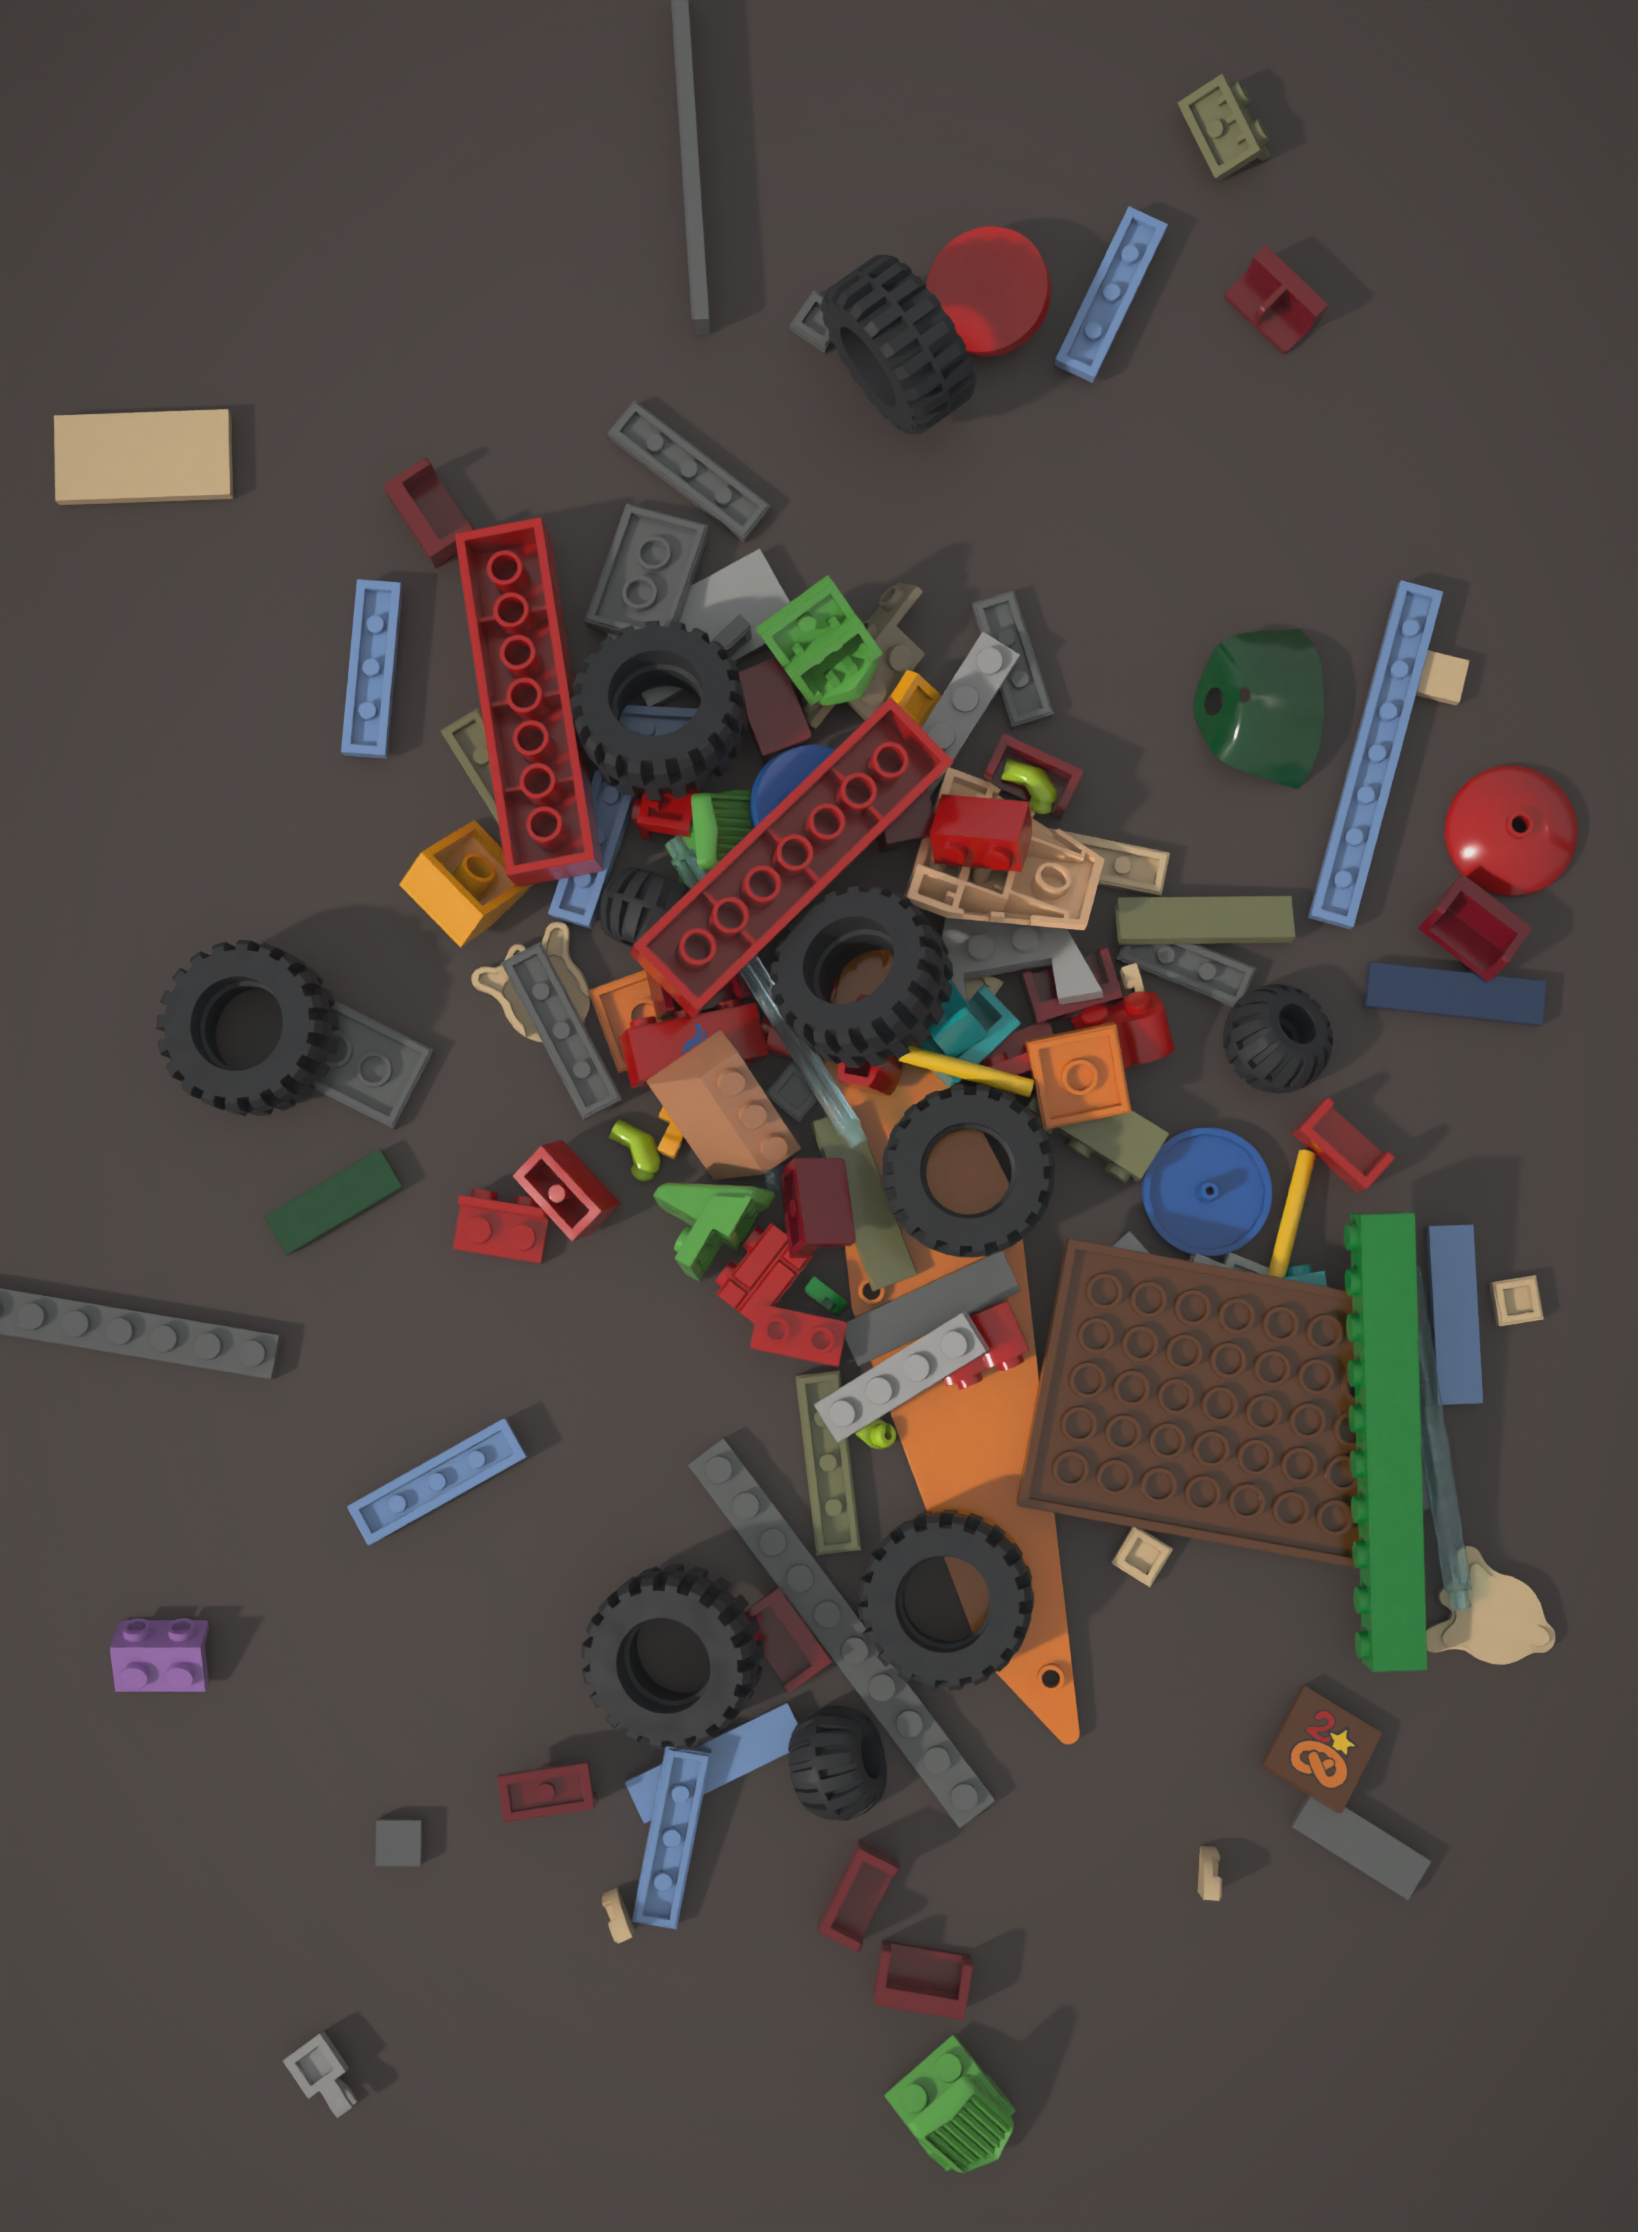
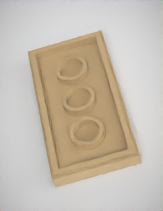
M229 409L54 415L55 501L59 505L233 499L232 421Z

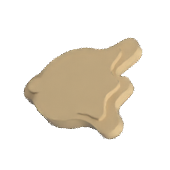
M552 922L545 930L542 945L583 1024H585L590 1010V989L583 973L572 962L569 948L571 938L569 927L563 922ZM522 944L511 946L505 960L526 950L525 946ZM502 964L497 967L485 966L476 969L471 978L473 986L478 991L492 995L500 1002L506 1018L517 1032L528 1039L542 1042Z
M1467 1545L1460 1547L1454 1557L1457 1569L1456 1578L1442 1587L1437 1593L1438 1601L1449 1609L1450 1615L1446 1620L1426 1628L1427 1650L1434 1653L1450 1649L1464 1650L1479 1660L1497 1665L1517 1662L1532 1653H1545L1549 1651L1555 1643V1631L1546 1622L1541 1603L1534 1591L1522 1581L1491 1569L1475 1547Z

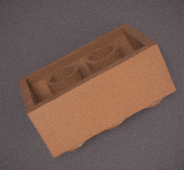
M721 1030L646 1080L713 1180L765 1174L801 1149L738 1051Z

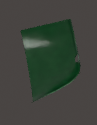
M1300 629L1246 632L1222 641L1213 650L1201 676L1193 701V712L1196 722L1213 755L1235 769L1295 789H1299L1309 775L1321 747L1324 718V685L1321 659L1314 643ZM1242 687L1250 691V699L1245 703L1240 701V689ZM1213 688H1219L1223 693L1222 708L1216 715H1209L1205 708L1206 697Z

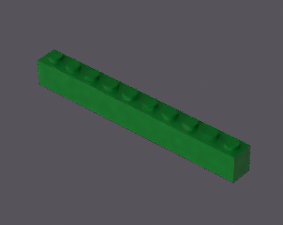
M1406 1211L1350 1213V1223H1346L1344 1226L1345 1248L1347 1251L1351 1250V1269H1346L1345 1288L1347 1295L1352 1296L1353 1314L1347 1315L1346 1332L1348 1340L1353 1341L1354 1359L1348 1361L1347 1374L1350 1387H1355V1405H1350L1349 1407L1351 1432H1356V1450H1352L1350 1453V1470L1352 1477L1357 1478L1358 1495L1352 1496L1351 1513L1354 1523H1358L1359 1541L1353 1542L1352 1556L1355 1568H1360V1586H1355L1353 1598L1355 1611L1357 1614H1361V1631L1355 1633V1651L1357 1658L1362 1659V1663L1372 1672L1427 1670L1415 1213Z

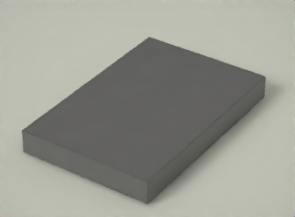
M626 503L584 621L586 626L591 629L621 636L620 629L631 625L636 630L645 628V622L659 620L660 626L669 627L671 621L679 622L710 534L709 525Z
M335 1001V1004L330 1007V1011L339 1016L340 1029L332 1030L331 1038L339 1042L336 1055L327 1054L324 1064L331 1068L325 1079L316 1076L311 1083L316 1087L317 1091L396 1129L435 1050Z

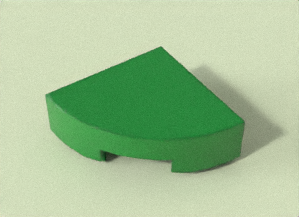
M815 1276L804 1288L806 1294L835 1316H841L849 1305L845 1299Z

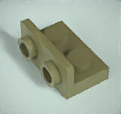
M1220 74L1177 102L1216 180L1221 181L1256 158L1265 161L1271 157L1266 147V144L1271 142L1268 132L1258 118L1253 121L1247 109V106L1252 104L1251 99L1239 80L1234 83L1224 74Z

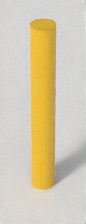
M909 1046L910 1053L898 1060L1026 1097H1030L1034 1085L1033 1079L914 1046Z
M1299 1150L1268 1276L1286 1277L1316 1158L1314 1152L1308 1150Z

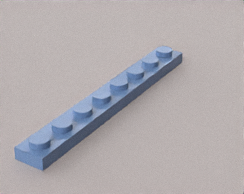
M1403 580L1397 585L1308 915L1310 919L1350 930L1354 927L1443 591Z

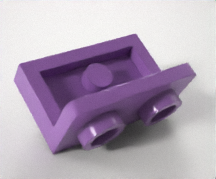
M136 1618L120 1621L110 1645L115 1692H206L209 1682L205 1642L209 1632L208 1621L187 1618L176 1620Z

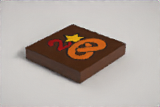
M1303 1686L1300 1687L1260 1766L1334 1812L1342 1813L1383 1733L1310 1688Z

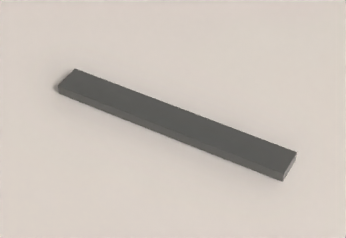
M671 0L693 332L696 335L711 334L690 9L689 0Z

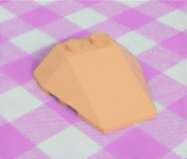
M949 767L946 770L933 805L934 817L942 794L1004 799L999 796L1001 789L986 780ZM1030 809L1033 834L1022 872L934 864L931 838H923L919 845L904 896L909 898L914 906L946 918L1085 930L1105 859L1059 828L1054 833L1033 819L1035 812Z

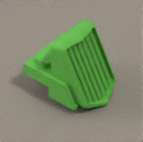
M828 575L755 628L810 706L816 702L824 706H830L861 699L877 671V658L883 654Z
M732 790L692 795L693 830L691 838L675 835L679 882L693 888L753 830L749 813L751 791Z
M670 1182L659 1186L653 1197L663 1210L693 1226L692 1229L686 1227L679 1235L674 1246V1251L678 1253L674 1259L686 1275L701 1283L722 1245L737 1253L740 1251L760 1217L759 1212L764 1211L770 1206L775 1197V1192L752 1186Z
M955 2035L948 2038L884 2095L928 2155L947 2172L953 2169L959 2173H966L997 2161L1014 2130V2120L1011 2116L1017 2110Z

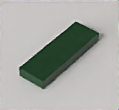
M378 1149L264 1216L284 1253L289 1256L404 1187L384 1152Z

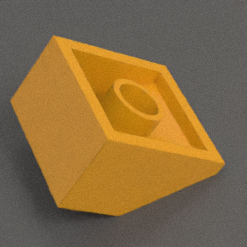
M475 820L422 851L399 884L460 948L491 927L533 886L532 884L517 887L507 877L502 847Z

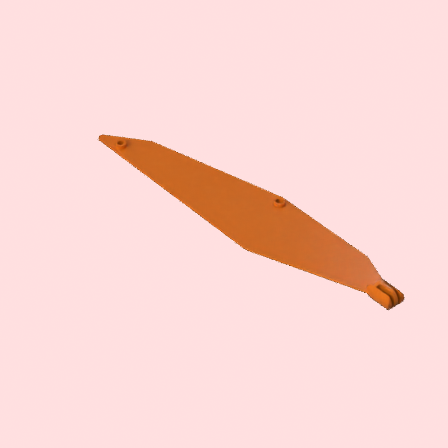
M890 950L870 951L849 962L841 971L833 1004L854 1003L860 994L870 995L877 990L886 979L892 966L893 956ZM917 1040L911 1046L919 1047L920 1043ZM825 1060L830 1114L834 1115L851 1108L855 1109L882 1181L884 1149L887 1147L889 1135L895 1124H898L904 1116V1112L910 1106L924 1099L925 1095L936 1090L948 1089V1087L932 1070L902 1062L899 1083L890 1096L865 1092L840 1082L838 1064ZM963 1129L946 1135L933 1147L927 1160L926 1179L932 1195L942 1206L956 1213L977 1214L987 1211L1004 1197L1010 1185L983 1131ZM896 1218L917 1275L881 1288L878 1298L874 1300L868 1299L864 1295V1287L869 1281L855 1243L851 1246H845L853 1314L856 1317L985 1256L973 1258L956 1257L932 1250L912 1237ZM1021 1239L1013 1246L1003 1250L1021 1291L985 1308L1008 1299L1029 1347L1028 1352L1021 1354L1025 1362L1003 1372H999L997 1365L980 1372L983 1378L982 1381L958 1390L955 1383L945 1386L943 1379L895 1407L890 1413L927 1512L940 1513L943 1510H958L959 1514L970 1515V1513L981 1516L983 1517L982 1521L993 1527L996 1524L1006 1532L1005 1537L1012 1544L1016 1543L1022 1551V1559L1025 1565L1029 1566L1032 1575L1031 1584L1032 1592H1034V1607L1031 1622L1018 1652L1013 1655L1006 1667L1000 1672L996 1671V1673L1062 1743L1073 1744L1078 1740L1080 1731L1055 1514L1053 1512L1020 1507L1016 1504L1039 1386L1023 1239ZM920 1338L871 1360L873 1367ZM944 1557L973 1634L982 1625L988 1613L989 1593L986 1583L980 1573L969 1563L954 1557ZM1047 1670L1056 1671L1059 1674L1057 1683L1053 1685L1046 1684L1042 1680L1044 1672Z

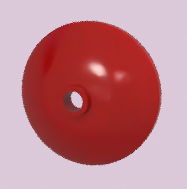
M1510 765L1483 771L1463 785L1454 796L1447 811L1444 833L1448 854L1460 874H1464L1487 893L1503 897H1519L1544 889L1558 879L1566 870L1576 849L1578 824L1569 798L1557 783L1534 769ZM1513 819H1520L1524 822L1525 831L1523 833H1518L1512 828Z

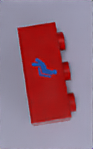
M734 999L716 1004V1011L702 1014L699 1012L694 1018L685 1010H681L672 1014V1020L657 1022L656 1016H650L631 1021V1028L626 1029L619 1037L631 1088L647 1086L646 1080L719 1030L723 1032L738 1051L746 1065L760 1062L768 1055V1050L756 1003L742 1005L740 999Z

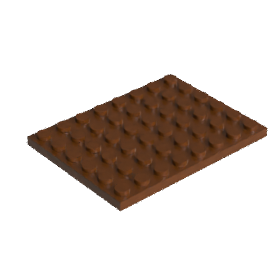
M1067 1238L1016 1504L1020 1507L1355 1568L1352 1546L1354 1541H1359L1358 1523H1354L1352 1519L1351 1499L1352 1496H1356L1358 1493L1357 1478L1352 1477L1350 1470V1453L1352 1450H1356V1432H1351L1349 1426L1350 1405H1355V1387H1350L1347 1374L1348 1361L1354 1359L1353 1341L1348 1340L1346 1332L1347 1315L1353 1314L1352 1296H1348L1346 1290ZM1417 1304V1305H1418V1321H1419V1316H1420V1311H1421V1305H1420V1304Z

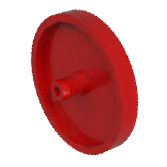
M980 227L956 237L938 254L930 268L926 281L927 289L937 297L941 303L940 306L955 324L954 328L958 335L962 337L966 345L965 350L967 354L977 357L1002 355L1024 344L1042 324L1051 301V277L1044 258L1026 237L1004 227Z

